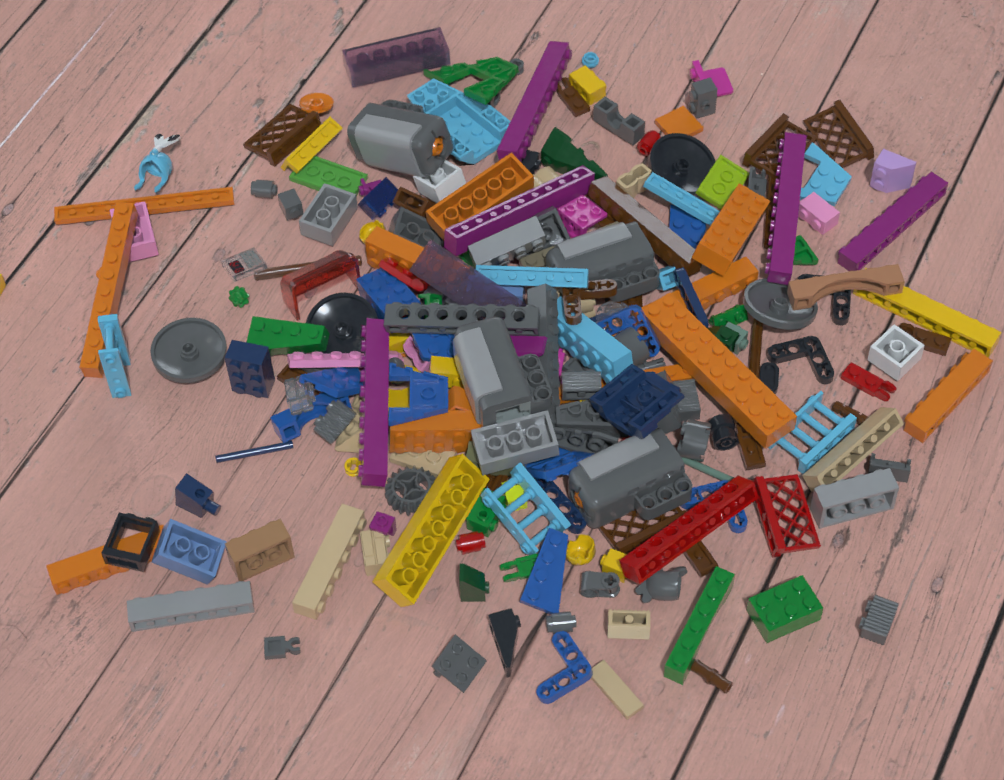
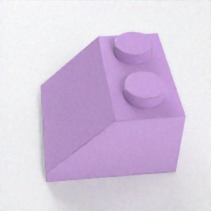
M883 149L874 163L870 187L884 193L910 188L916 162Z

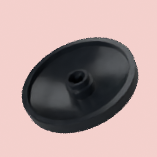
M682 133L662 136L654 143L648 155V168L652 170L651 173L654 172L695 197L699 196L695 193L716 162L712 152L703 142Z
M344 292L329 295L319 301L310 311L306 323L325 326L329 331L330 335L326 351H321L323 354H331L333 351L350 353L351 351L361 352V341L364 340V337H361L362 325L365 326L367 318L378 319V316L366 299L353 293Z

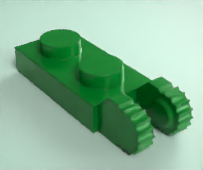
M539 553L516 558L514 561L501 564L500 569L502 571L515 567L518 571L504 576V582L529 578Z

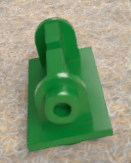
M737 304L724 313L712 315L708 322L711 326H726L728 322L737 325L748 320L747 310L743 304Z

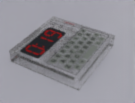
M254 247L221 260L223 268L234 282L267 269L266 262Z

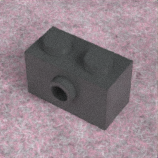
M711 77L691 83L688 108L696 119L715 114L718 89Z

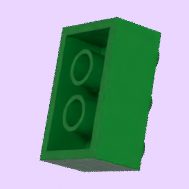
M801 575L748 598L746 611L767 644L821 620L824 607L804 576Z

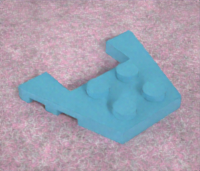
M811 143L805 152L804 158L819 166L804 188L801 187L800 201L815 192L831 206H835L851 182L852 176L817 145Z

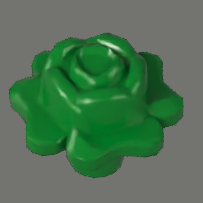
M235 286L233 290L229 291V300L233 303L234 307L239 306L242 308L245 304L249 303L247 298L250 295L245 291L244 287L239 288V286Z

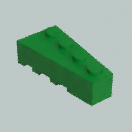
M252 316L246 342L269 347L271 357L273 355H287L301 351L305 353L326 351L330 333L322 325Z

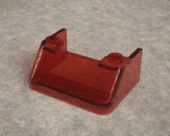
M337 250L290 274L284 275L280 282L282 297L297 321L300 320L297 296L341 275L347 274L358 290L356 279L360 277L358 259L353 253Z

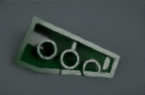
M557 127L553 128L541 150V160L544 166H550L555 172L565 174L583 165L595 173L594 180L605 176L608 177V174L594 160L589 161L586 158L581 147L577 149L571 143L572 139Z

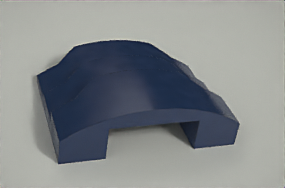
M631 364L589 399L592 407L614 427L629 436L644 439L658 427L657 423L668 415L671 409L685 396L680 393V387L671 384L655 372H645Z

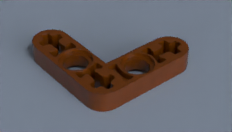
M612 279L588 281V289H594L593 291H586V288H562L566 323L569 325L581 323V300L615 296L617 294L616 281ZM572 302L577 303L575 305H568V303Z

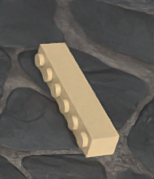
M880 407L806 471L802 476L810 491L814 492V488H817L819 485H828L841 480L904 425L897 409Z
M341 504L292 602L294 613L317 620L319 614L324 612L328 596H332L336 580L341 578L343 565L348 563L351 556L350 551L352 547L357 545L360 531H363L366 527L367 519H365L364 510Z

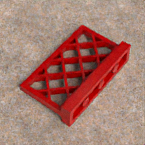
M798 474L771 478L755 477L753 481L759 497L755 500L772 558L780 557L783 553L819 549L821 544ZM794 481L795 491L784 486L785 482ZM767 484H774L779 488L776 494L768 490ZM780 490L791 495L788 502L778 496ZM793 497L801 502L802 506L800 509L790 504ZM774 500L784 505L781 512L774 508ZM786 508L797 513L794 519L783 514ZM799 515L806 519V527L795 521ZM780 518L790 523L787 530L779 525L778 520ZM792 525L802 531L799 538L789 532ZM804 533L812 537L813 543L808 544L801 540ZM785 536L796 542L795 545L786 547Z

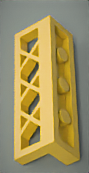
M330 116L285 159L281 169L285 171L290 167L297 174L343 128Z

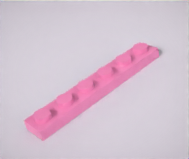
M318 351L312 352V354L293 352V354H287V362L289 368L360 367L361 355H364V353L358 351H351L350 353L333 351L331 354H323ZM389 351V359L397 357L404 362L401 353Z

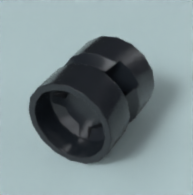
M719 414L708 421V423H711L710 433L712 434L715 449L725 451L738 445L739 439L731 415Z

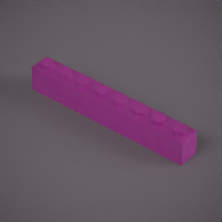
M932 171L927 176H923L915 186L909 188L904 196L901 195L894 205L888 206L881 216L878 215L870 226L867 225L861 234L854 236L847 246H843L839 250L838 264L848 271L861 270L946 195L948 182Z

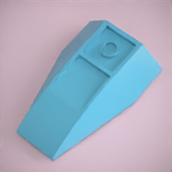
M436 79L430 80L407 95L410 103L421 105L426 114L440 116L445 120L454 144L451 154L462 162L476 164L496 151L511 122L491 105H484L465 96L463 92Z

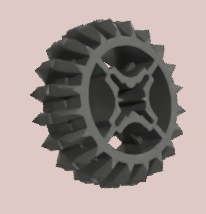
M406 465L405 470L399 468L398 473L392 472V478H388L385 486V498H387L389 506H392L394 511L399 510L400 514L406 512L409 517L411 513H415L434 483L435 477L434 475L431 476L429 470L424 472L423 467L417 469L414 465L412 469H409ZM419 484H423L427 490H424ZM396 491L400 492V494L404 497L401 498L400 496H398Z

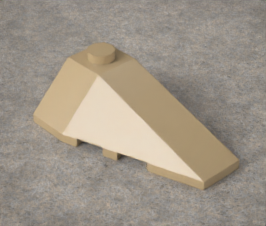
M360 393L356 394L351 405L357 415L336 439L334 448L336 451L358 453L359 449H362V445L358 444L359 433H362V429L359 428V418L363 417V413H359L360 401H363Z

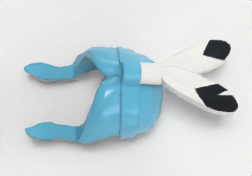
M157 134L154 137L155 147L151 150L150 154L144 157L139 165L140 181L134 186L135 191L143 186L146 171L154 176L161 177V182L155 186L154 192L157 193L161 190L168 180L173 166L170 157L160 151L162 148L177 142L180 139V135H172L166 139L163 138L162 134Z

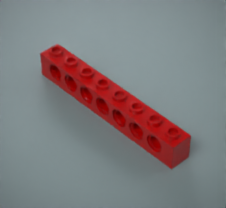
M739 475L624 556L619 560L624 577L641 584L759 498L754 481Z

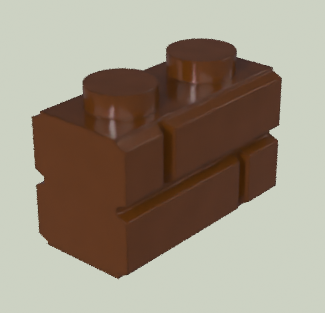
M401 186L393 200V203L426 218V210L436 204Z

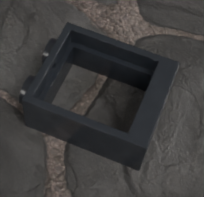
M119 512L101 553L105 564L143 572L160 533L158 522L150 517L142 518L132 513L124 514ZM125 528L149 533L140 554L117 549Z

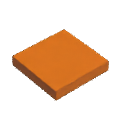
M684 105L655 119V124L665 135L682 133L694 136L703 131V126Z

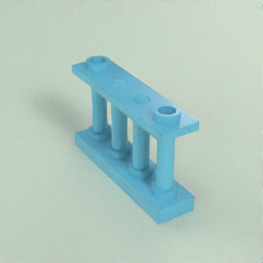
M118 315L98 316V324L106 347L104 350H98V354L112 398L131 396L130 386L124 370V366L131 365V358Z
M822 391L815 396L812 395L807 403L795 413L797 415L795 429L791 431L809 445L811 450L808 453L801 452L784 439L787 435L768 447L771 450L779 444L798 458V471L802 474L830 452L855 428L857 417L851 413L846 418L839 417L822 404ZM817 409L837 425L833 430L827 429L811 417L810 414ZM804 420L824 435V438L821 441H815L797 426Z
M520 462L511 470L512 478L494 492L486 488L480 496L485 506L492 509L518 541L521 550L526 555H533L539 551L536 545L545 539L549 527L564 532L571 526V523ZM516 484L520 485L524 489V494L504 508L498 498ZM528 500H532L537 505V509L517 524L510 514ZM541 515L546 516L550 521V525L530 540L523 530Z

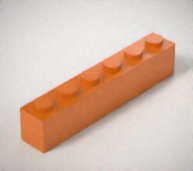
M973 349L969 354L965 353L959 365H954L947 377L944 376L939 381L938 387L930 390L927 398L917 404L913 413H908L904 419V431L921 443H924L990 372L993 360L976 349Z
M163 524L159 526L160 533L158 535V538L153 547L147 564L152 561L162 529L164 527ZM140 532L120 540L117 549L140 554L149 533ZM105 545L46 565L56 595L68 593L72 589L87 586L100 579H107L117 573L127 572L129 569L105 564L101 554Z

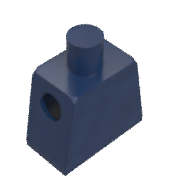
M186 473L175 487L176 506L200 518L204 517L207 512L214 516L218 514L221 505L213 501V491Z

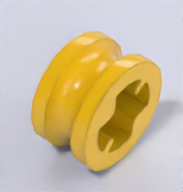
M353 457L345 461L344 467L347 475L352 477L358 476V466L362 465L358 458ZM353 464L356 465L355 470H351L350 468Z

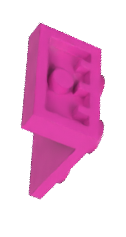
M584 195L557 209L571 238L587 233L589 227L607 217V213Z

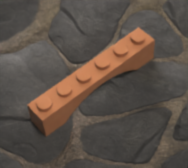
M898 264L789 281L787 295L792 309L799 310L811 308L823 297L842 290H866L883 296L899 294L903 291L905 281Z

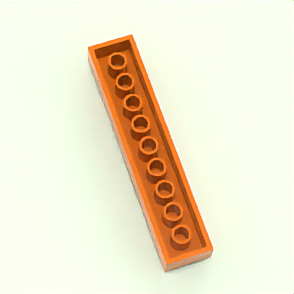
M670 292L642 309L660 345L764 449L795 429L797 415Z

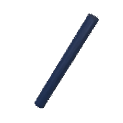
M288 441L215 455L216 463L293 449V442Z

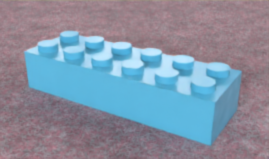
M561 296L558 297V344L561 348H565L572 357L580 360L585 367L601 371V378L606 384L629 365L633 364L631 350L583 313L581 323L578 325L567 324L565 321L563 298Z

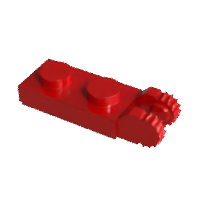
M387 257L380 261L379 267L418 292L428 288L429 283L424 277H416L413 275L414 272L412 270L401 267L394 258Z
M852 362L841 374V380L884 402L891 398L889 393L893 394L897 390L893 383L884 381L882 378Z

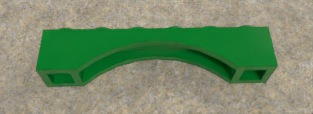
M717 566L715 567L665 664V678L681 685L684 684L711 623L722 605L726 602L733 588L734 573Z

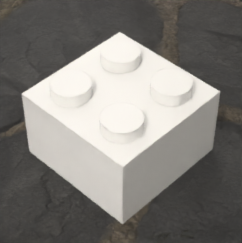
M447 160L432 175L426 177L413 176L418 192L436 203L466 184L462 169Z
M894 324L870 346L867 360L899 381L922 358L925 345Z

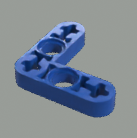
M631 305L595 322L601 328L606 327L608 324L609 327L604 330L610 335L628 327H632L638 332V328L644 326L648 329V334H639L637 338L640 342L645 340L648 347L649 343L646 339L650 336L652 337L649 339V342L652 346L655 345L656 347L654 351L649 349L650 357L656 356L660 351V342L644 311L638 305ZM631 310H633L634 312H638L637 319L639 323L636 324V318L634 316H630L632 312ZM620 318L623 324L617 327L613 325L612 319Z
M722 480L693 487L691 501L680 507L692 509L706 499L702 497V492L707 491L713 494L729 481ZM744 509L727 521L730 530L734 533H742L747 528L748 520ZM735 516H737L738 522L742 523L741 526L735 523Z
M565 631L556 632L552 637V642L555 650L568 668L538 686L536 693L539 701L543 704L553 703L589 681L593 676L589 662L571 636ZM562 639L566 642L567 647L565 649L559 640ZM570 653L578 654L574 660H568L567 656ZM579 670H586V673L582 674ZM562 679H570V683L567 686L559 685ZM547 690L550 695L546 696L543 692Z

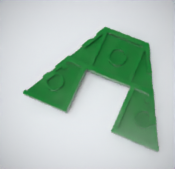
M499 57L476 60V64L470 65L463 62L450 66H441L440 70L435 71L423 69L424 76L436 79L446 85H450L453 81L464 79L465 76L470 74L483 79L481 82L464 88V95L484 105L488 104L519 73L517 65Z

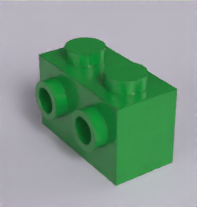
M481 496L478 497L466 518L467 529L473 532L477 531L478 533L483 532V535L489 538L491 532L496 531L499 518L490 507L485 506ZM500 496L498 500L506 508V496Z

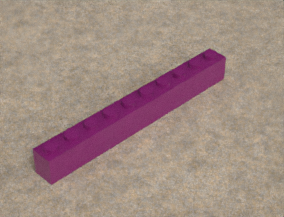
M549 41L497 148L499 160L511 152L520 162L525 158L526 151L531 146V140L536 135L537 127L541 124L542 117L547 112V106L552 101V95L557 90V84L562 80V74L567 69L568 61L572 58L569 42Z
M785 132L784 139H780L779 149H782V152L778 154L777 162L780 165H777L776 176H779V179L775 180L774 189L777 190V193L774 192L773 203H776V205L772 207L771 217H774V220H771L769 231L773 232L769 234L768 245H771V249L768 248L766 259L769 260V263H766L765 274H768L767 282L788 285L791 280L807 135Z
M582 165L445 229L444 248L453 255L458 256L468 251V246L521 223L551 206L557 209L581 195L588 194L591 181H594L595 173Z
M367 318L365 326L362 325L361 337H364V340L361 341V352H364V355H361L360 367H364V370L360 372V382H363V386H360V397H363V401H360L359 413H363V417L359 418V428L362 429V433H359L358 444L362 445V449H359L358 461H362V465L358 466V477H361V485L385 487L388 476L389 333H387L384 327V319Z

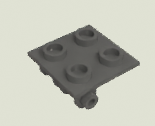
M455 634L431 667L435 670L433 672L435 676L440 678L442 675L464 693L487 660Z

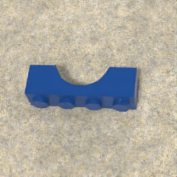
M325 392L271 416L270 419L274 431L283 443L288 442L301 435V430L307 422L318 418L320 415L324 417L328 412L326 408L332 400L336 402L340 399L352 409L349 397L335 398Z

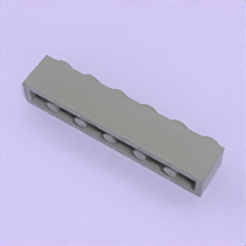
M238 581L235 584H219L215 587L196 588L190 591H176L171 594H156L153 597H137L133 600H127L128 623L132 632L255 612L250 581Z

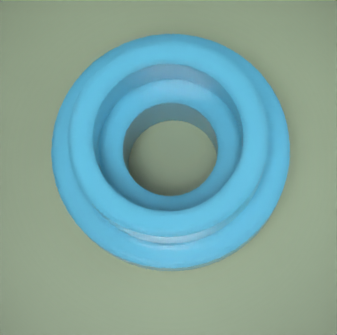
M587 52L582 58V64L588 68L596 67L599 64V58L596 53Z

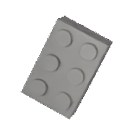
M324 183L299 220L301 235L333 246L358 209L356 194Z

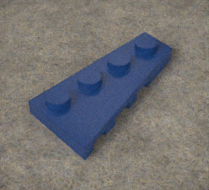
M549 527L521 596L520 603L550 615L551 613H559L568 534Z

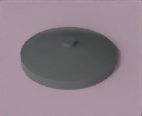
M767 278L750 283L746 287L743 296V305L752 317L768 326L779 329L794 330L807 327L813 323L818 312L817 302L811 308L793 310L787 295L788 285L767 282Z
M183 318L167 324L156 334L151 344L150 354L155 369L164 378L178 383H193L210 377L222 366L227 353V344L223 332L214 323L201 318Z

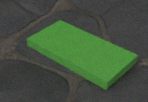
M317 156L297 174L293 171L289 176L290 181L317 191L326 183L354 193L356 196L359 193L360 179L364 178L365 183L368 180V174Z

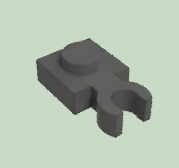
M285 636L264 637L265 660L286 658V653L288 652L293 655L300 654V647H293L295 644H300V638L293 637L286 641Z

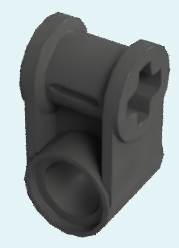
M583 572L581 575L580 594L587 598H614L620 592L619 577L612 572Z

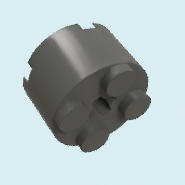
M628 327L613 337L631 350L633 364L639 366L648 360L650 353L644 340L640 342L637 338L639 333L634 328Z
M692 419L684 421L681 429V435H684V438L680 440L677 452L682 458L704 462L705 457L701 455H705L710 435V430H707V428H711V423Z

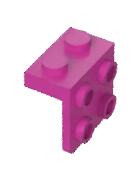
M699 60L692 61V69L689 70L693 82L711 77L718 89L717 97L733 93L732 84L723 67L703 71Z

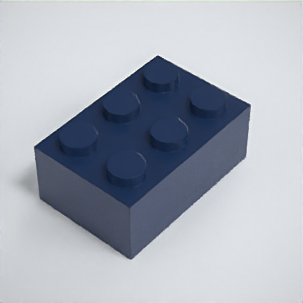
M231 340L225 355V363L232 391L238 394L253 395L258 398H269L275 382L269 347Z

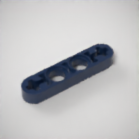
M684 267L674 269V280L687 309L708 328L707 316Z
M539 479L537 483L546 494L548 492L556 494L557 498L550 499L560 510L559 507L561 506L569 509L568 513L562 512L571 523L568 530L574 534L582 533L587 523L579 510L553 481L547 482L545 479Z

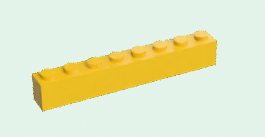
M904 286L902 293L886 296L866 290L854 289L853 291L854 295L931 332L950 337L952 342L971 351L976 349L988 358L997 346L1001 336V332L995 328L968 317L960 311L949 308L943 303L928 298L926 295H922L909 287Z

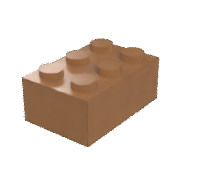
M281 518L276 521H270L263 527L253 529L247 534L233 538L225 543L229 563L238 581H245L295 558L291 537Z

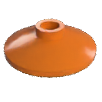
M324 93L307 94L299 101L300 108L308 113L312 111L318 112V114L330 110L334 105L333 98Z

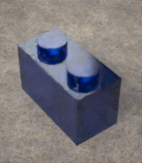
M385 177L358 203V206L372 220L376 216L380 218L387 212L385 208L388 205L392 207L395 204L393 200L398 188Z

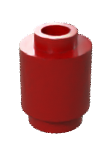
M650 130L646 132L639 141L637 148L640 154L649 155L654 143L661 138L657 131Z
M475 531L461 534L455 540L457 551H461L462 555L478 552L482 548H486L483 532L478 533Z

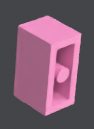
M815 192L800 201L798 216L822 235L838 224L840 212Z

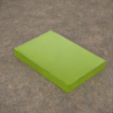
M720 154L695 194L717 208L722 209L738 184L743 185L749 177V172Z

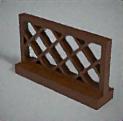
M840 99L834 102V106L803 120V124L809 133L817 137L816 143L823 152L834 161L836 157L845 158L844 162L838 164L842 168L864 158H867V160L874 158V146ZM831 113L835 116L834 120L825 119ZM814 121L820 122L819 127H813L810 123ZM823 123L831 124V129H823ZM835 125L844 128L842 132L833 130ZM819 133L828 134L827 140L819 138ZM831 135L840 136L839 142L831 141ZM843 138H850L852 140L851 144L842 143ZM833 145L837 147L834 152L827 150V146ZM839 148H848V153L838 152ZM852 149L861 152V154L857 156L850 155Z
M289 104L250 137L243 146L245 149L268 159L270 165L275 167L321 125L319 114L315 111L308 113L301 108ZM290 111L295 112V114L287 115ZM296 119V122L287 123L288 120ZM284 121V124L275 125L277 122ZM284 129V132L275 133L277 130ZM266 132H272L270 135H264ZM272 140L271 143L263 144V141ZM260 142V145L252 146L253 143Z
M783 113L745 152L742 165L747 168L752 165L760 171L764 169L767 175L774 179H779V176H776V172L772 168L777 167L780 163H770L769 161L770 158L778 159L779 144H777L776 140L784 139L788 128L796 134L807 135L806 139L810 141L806 142V152L811 143L817 141V137L788 121L789 116ZM767 149H775L776 153L768 154ZM765 159L766 163L761 164L757 160Z
M679 507L670 511L677 514L670 517L665 516L666 513L654 518V520H660V522L650 525L648 524L649 520H646L645 524L635 522L636 517H641L635 509L627 514L632 516L631 521H624L618 518L608 523L615 524L614 530L605 529L604 526L599 527L598 530L614 550L629 554L685 514L686 510L682 511ZM619 525L629 527L628 532L617 531ZM633 527L643 529L636 534L631 533ZM615 536L626 537L618 543L614 540Z

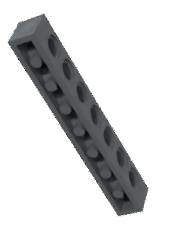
M393 302L392 304H386L384 327L387 333L455 334L458 327L476 322L481 316L486 317L485 319L505 317L504 322L510 335L539 336L541 315L539 307L533 305L517 307L511 304L506 306L468 304L466 306L456 303H450L449 305H440L438 303L422 305L417 302L411 304ZM404 315H410L406 319H401ZM428 315V318L420 319L422 316ZM441 316H448L446 319L440 320ZM461 316H466V319L458 320ZM519 317H523V318H524V319H523L522 321H520V322L515 321V320H516L517 318H519Z

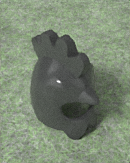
M680 566L672 571H663L662 568L642 582L636 588L637 595H643L642 602L645 604L649 603L652 599L661 601L679 600L682 576L687 574V569L684 566Z

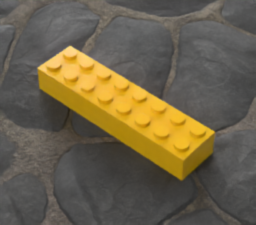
M464 454L449 457L372 581L400 607L415 604L472 510L482 490L490 480L486 475H482L481 470Z

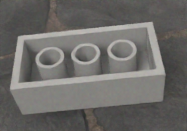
M534 216L469 245V255L475 268L476 265L506 266L510 263V260L515 258L517 260L522 259L530 251L537 252L543 249V246L546 245L545 234L537 217Z
M548 410L471 430L472 441L482 475L515 467L520 462L524 465L559 455V445Z
M890 468L885 470L878 469L866 475L860 474L847 480L841 479L828 485L822 484L814 488L810 510L819 529L894 509L899 486Z

